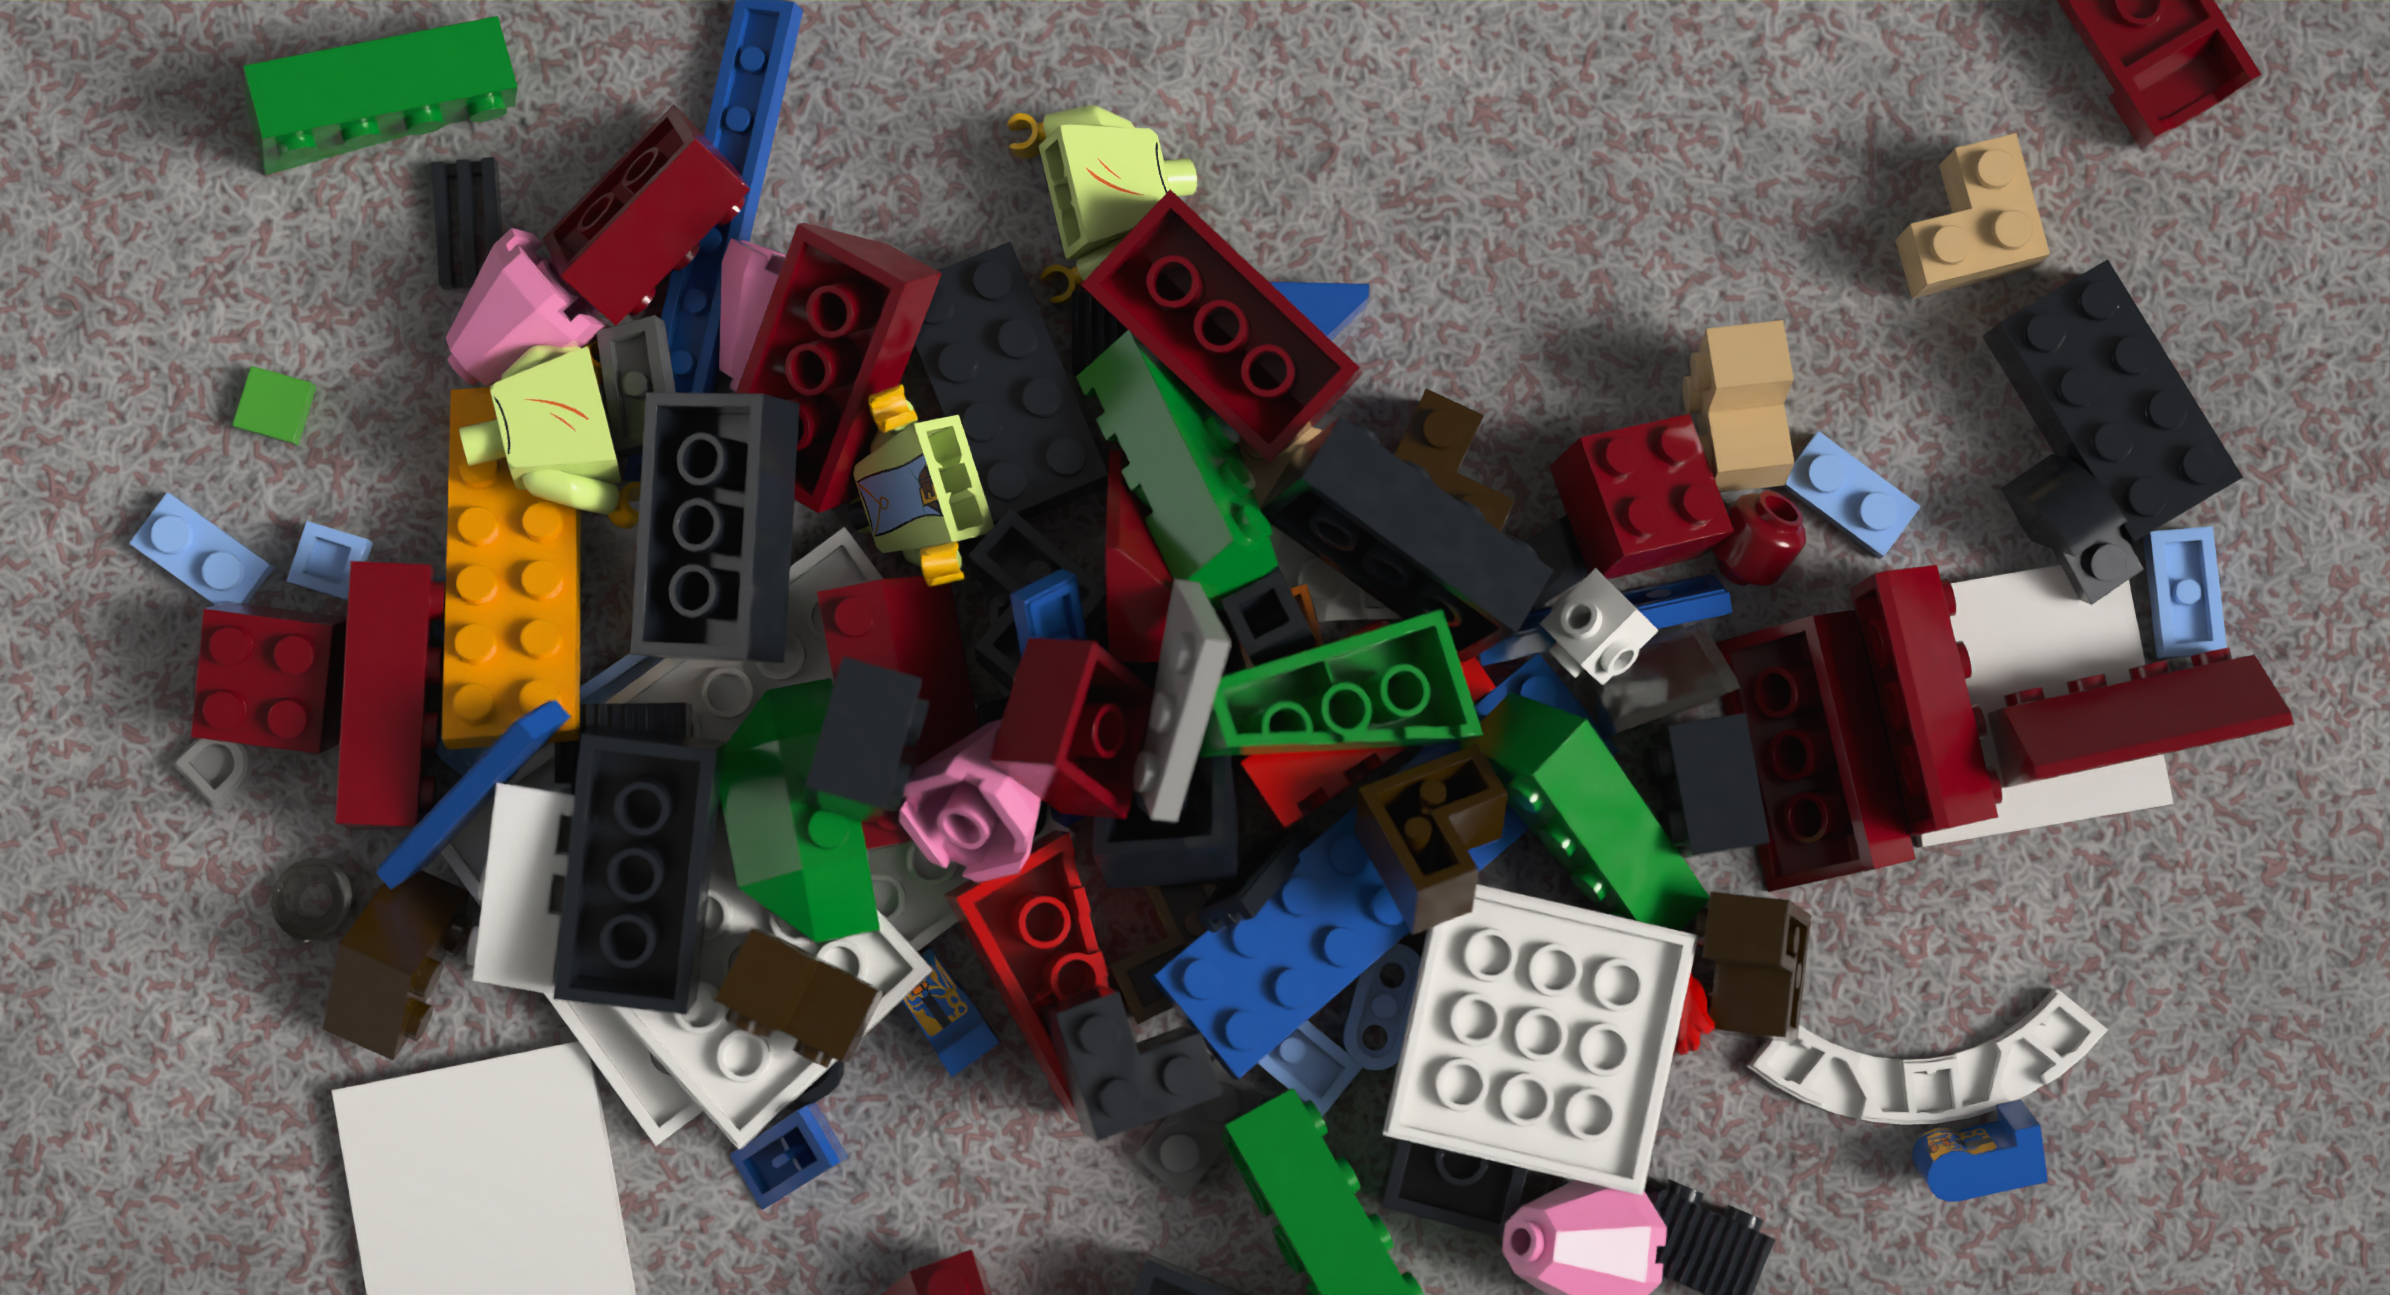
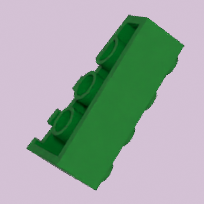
M498 16L243 65L246 107L265 176L405 136L428 134L441 129L445 125L470 119L471 122H487L498 119L507 113L506 108L515 106L518 89Z
M1128 330L1078 374L1076 379L1084 395L1089 397L1096 395L1105 410L1096 420L1105 439L1111 442L1118 440L1130 462L1121 471L1130 491L1135 492L1138 498L1154 511L1145 521L1173 579L1200 583L1210 604L1223 611L1224 607L1221 600L1261 580L1278 565L1269 538L1272 530L1267 519L1260 511L1253 490L1256 487L1255 479L1245 466L1238 445L1240 435Z
M1443 609L1220 678L1198 752L1199 756L1203 757L1452 745L1483 736V732Z
M1510 691L1480 722L1483 736L1462 741L1459 744L1461 749L1475 744L1479 745L1508 793L1507 803L1571 876L1575 886L1594 903L1601 913L1681 931L1699 912L1700 908L1709 901L1710 896L1676 847L1672 846L1671 840L1587 719Z
M1292 1088L1225 1125L1221 1139L1260 1214L1263 1217H1267L1273 1213L1279 1225L1272 1228L1276 1245L1287 1267H1290L1297 1275L1305 1271L1310 1281L1309 1284L1304 1286L1306 1295H1424L1417 1280L1409 1271L1400 1274L1388 1253L1389 1250L1394 1248V1244L1386 1226L1376 1213L1370 1216L1366 1215L1355 1196V1193L1361 1190L1359 1181L1352 1167L1343 1156L1336 1159L1332 1156L1322 1136L1328 1134L1327 1126L1318 1108L1310 1099L1301 1102L1295 1089Z

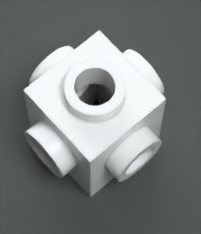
M1596 568L1576 588L1563 593L1554 603L1551 613L1540 623L1557 641L1548 651L1574 677H1577L1585 669L1602 685L1612 676L1626 671L1635 662L1639 650L1659 631Z

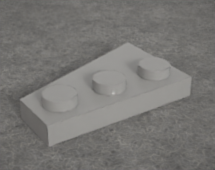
M1174 579L1144 750L1139 753L1136 759L1133 774L1134 788L1140 792L1151 819L1173 822L1178 820L1231 643L1200 583Z

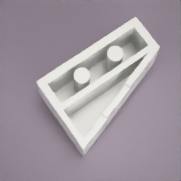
M497 783L491 818L488 858L483 867L479 883L478 896L479 900H482L479 927L474 926L467 948V965L474 966L472 981L549 994L554 993L575 796Z

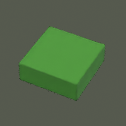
M251 366L232 426L239 430L298 446L317 386L312 382Z

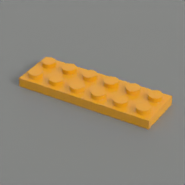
M490 387L452 389L450 395L442 740L448 750L491 747L517 719L548 700L552 702L555 699L571 717L546 743L579 741L581 510L533 496L528 490L515 488L506 457L471 466L468 465L459 428L497 419Z

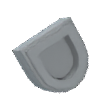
M202 738L193 741L171 762L215 809H221L244 787L251 776L253 768L252 754L246 744Z

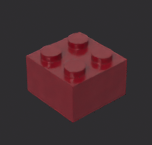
M1690 414L1580 437L1549 466L1588 574L1596 568L1608 580L1698 559L1734 531Z
M228 601L204 608L191 737L320 754L338 745L341 734L347 617Z
M1028 638L1020 665L1015 672L1014 684L1001 725L995 735L994 747L989 761L1061 814L1126 819L1135 789L1133 783L1134 766L1139 753L1144 750L1154 690L1094 641Z

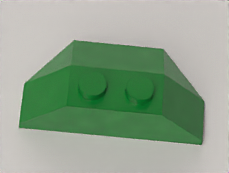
M831 678L768 689L725 744L720 797L738 890L798 930L815 944L878 932L880 930L861 820L800 804L833 692Z

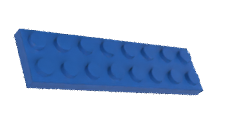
M1540 654L1531 656L1500 682L1494 690L1474 704L1480 723L1511 691L1587 719L1610 754L1614 756L1619 752ZM1461 742L1452 745L1424 746L1390 776L1462 750L1459 747ZM1508 803L1506 804L1501 838L1468 850L1479 869L1478 872L1529 829ZM1357 804L1298 854L1299 864L1254 918L1245 921L1242 917L1236 925L1227 928L1224 924L1219 931L1211 933L1209 930L1205 931L1150 977L1190 1028L1202 1033L1207 1049L1233 1080L1242 1077L1410 932L1408 925L1355 833Z

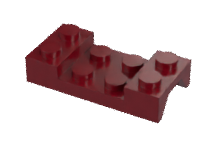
M2057 0L2114 89V92L2108 99L2141 150L2245 89L2262 75L2214 0Z

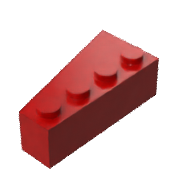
M1476 657L1466 662L1459 659L1474 704L1494 690L1496 686ZM1409 747L1245 754L1246 759L1240 762L1238 772L1280 833L1289 829Z
M1054 830L1032 843L1030 855L1019 873L980 883L970 879L947 892L944 896L1067 1116L1079 1124L1041 1007L1100 986L1109 988L1106 977L1108 972L1102 951H1099L1089 915L1091 910L1084 886H1081L1074 860L1075 851L1070 832Z

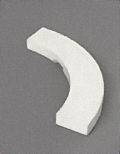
M2052 989L2034 1010L2011 1028L1982 1044L1950 1055L1926 1059L1874 1057L1830 1043L1799 1025L1797 1043L1765 1039L1745 1066L1772 1086L1805 1103L1835 1114L1865 1121L1891 1124H1937L1972 1118L1997 1110L1996 1105L2015 1101L2032 1093L2044 1084H2049L2085 1056L2108 1029L2060 990Z

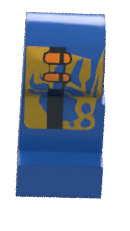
M929 947L920 955L934 971L911 991L902 1002L922 1029L951 1077H953L1002 1041L961 983L955 981L935 951Z
M2021 1099L1996 1105L1998 1121L1961 1129V1131L1947 1127L1934 1128L1925 1132L1917 1139L1912 1149V1161L1930 1191L1937 1198L1947 1202L1963 1201L2048 1182L2041 1126Z

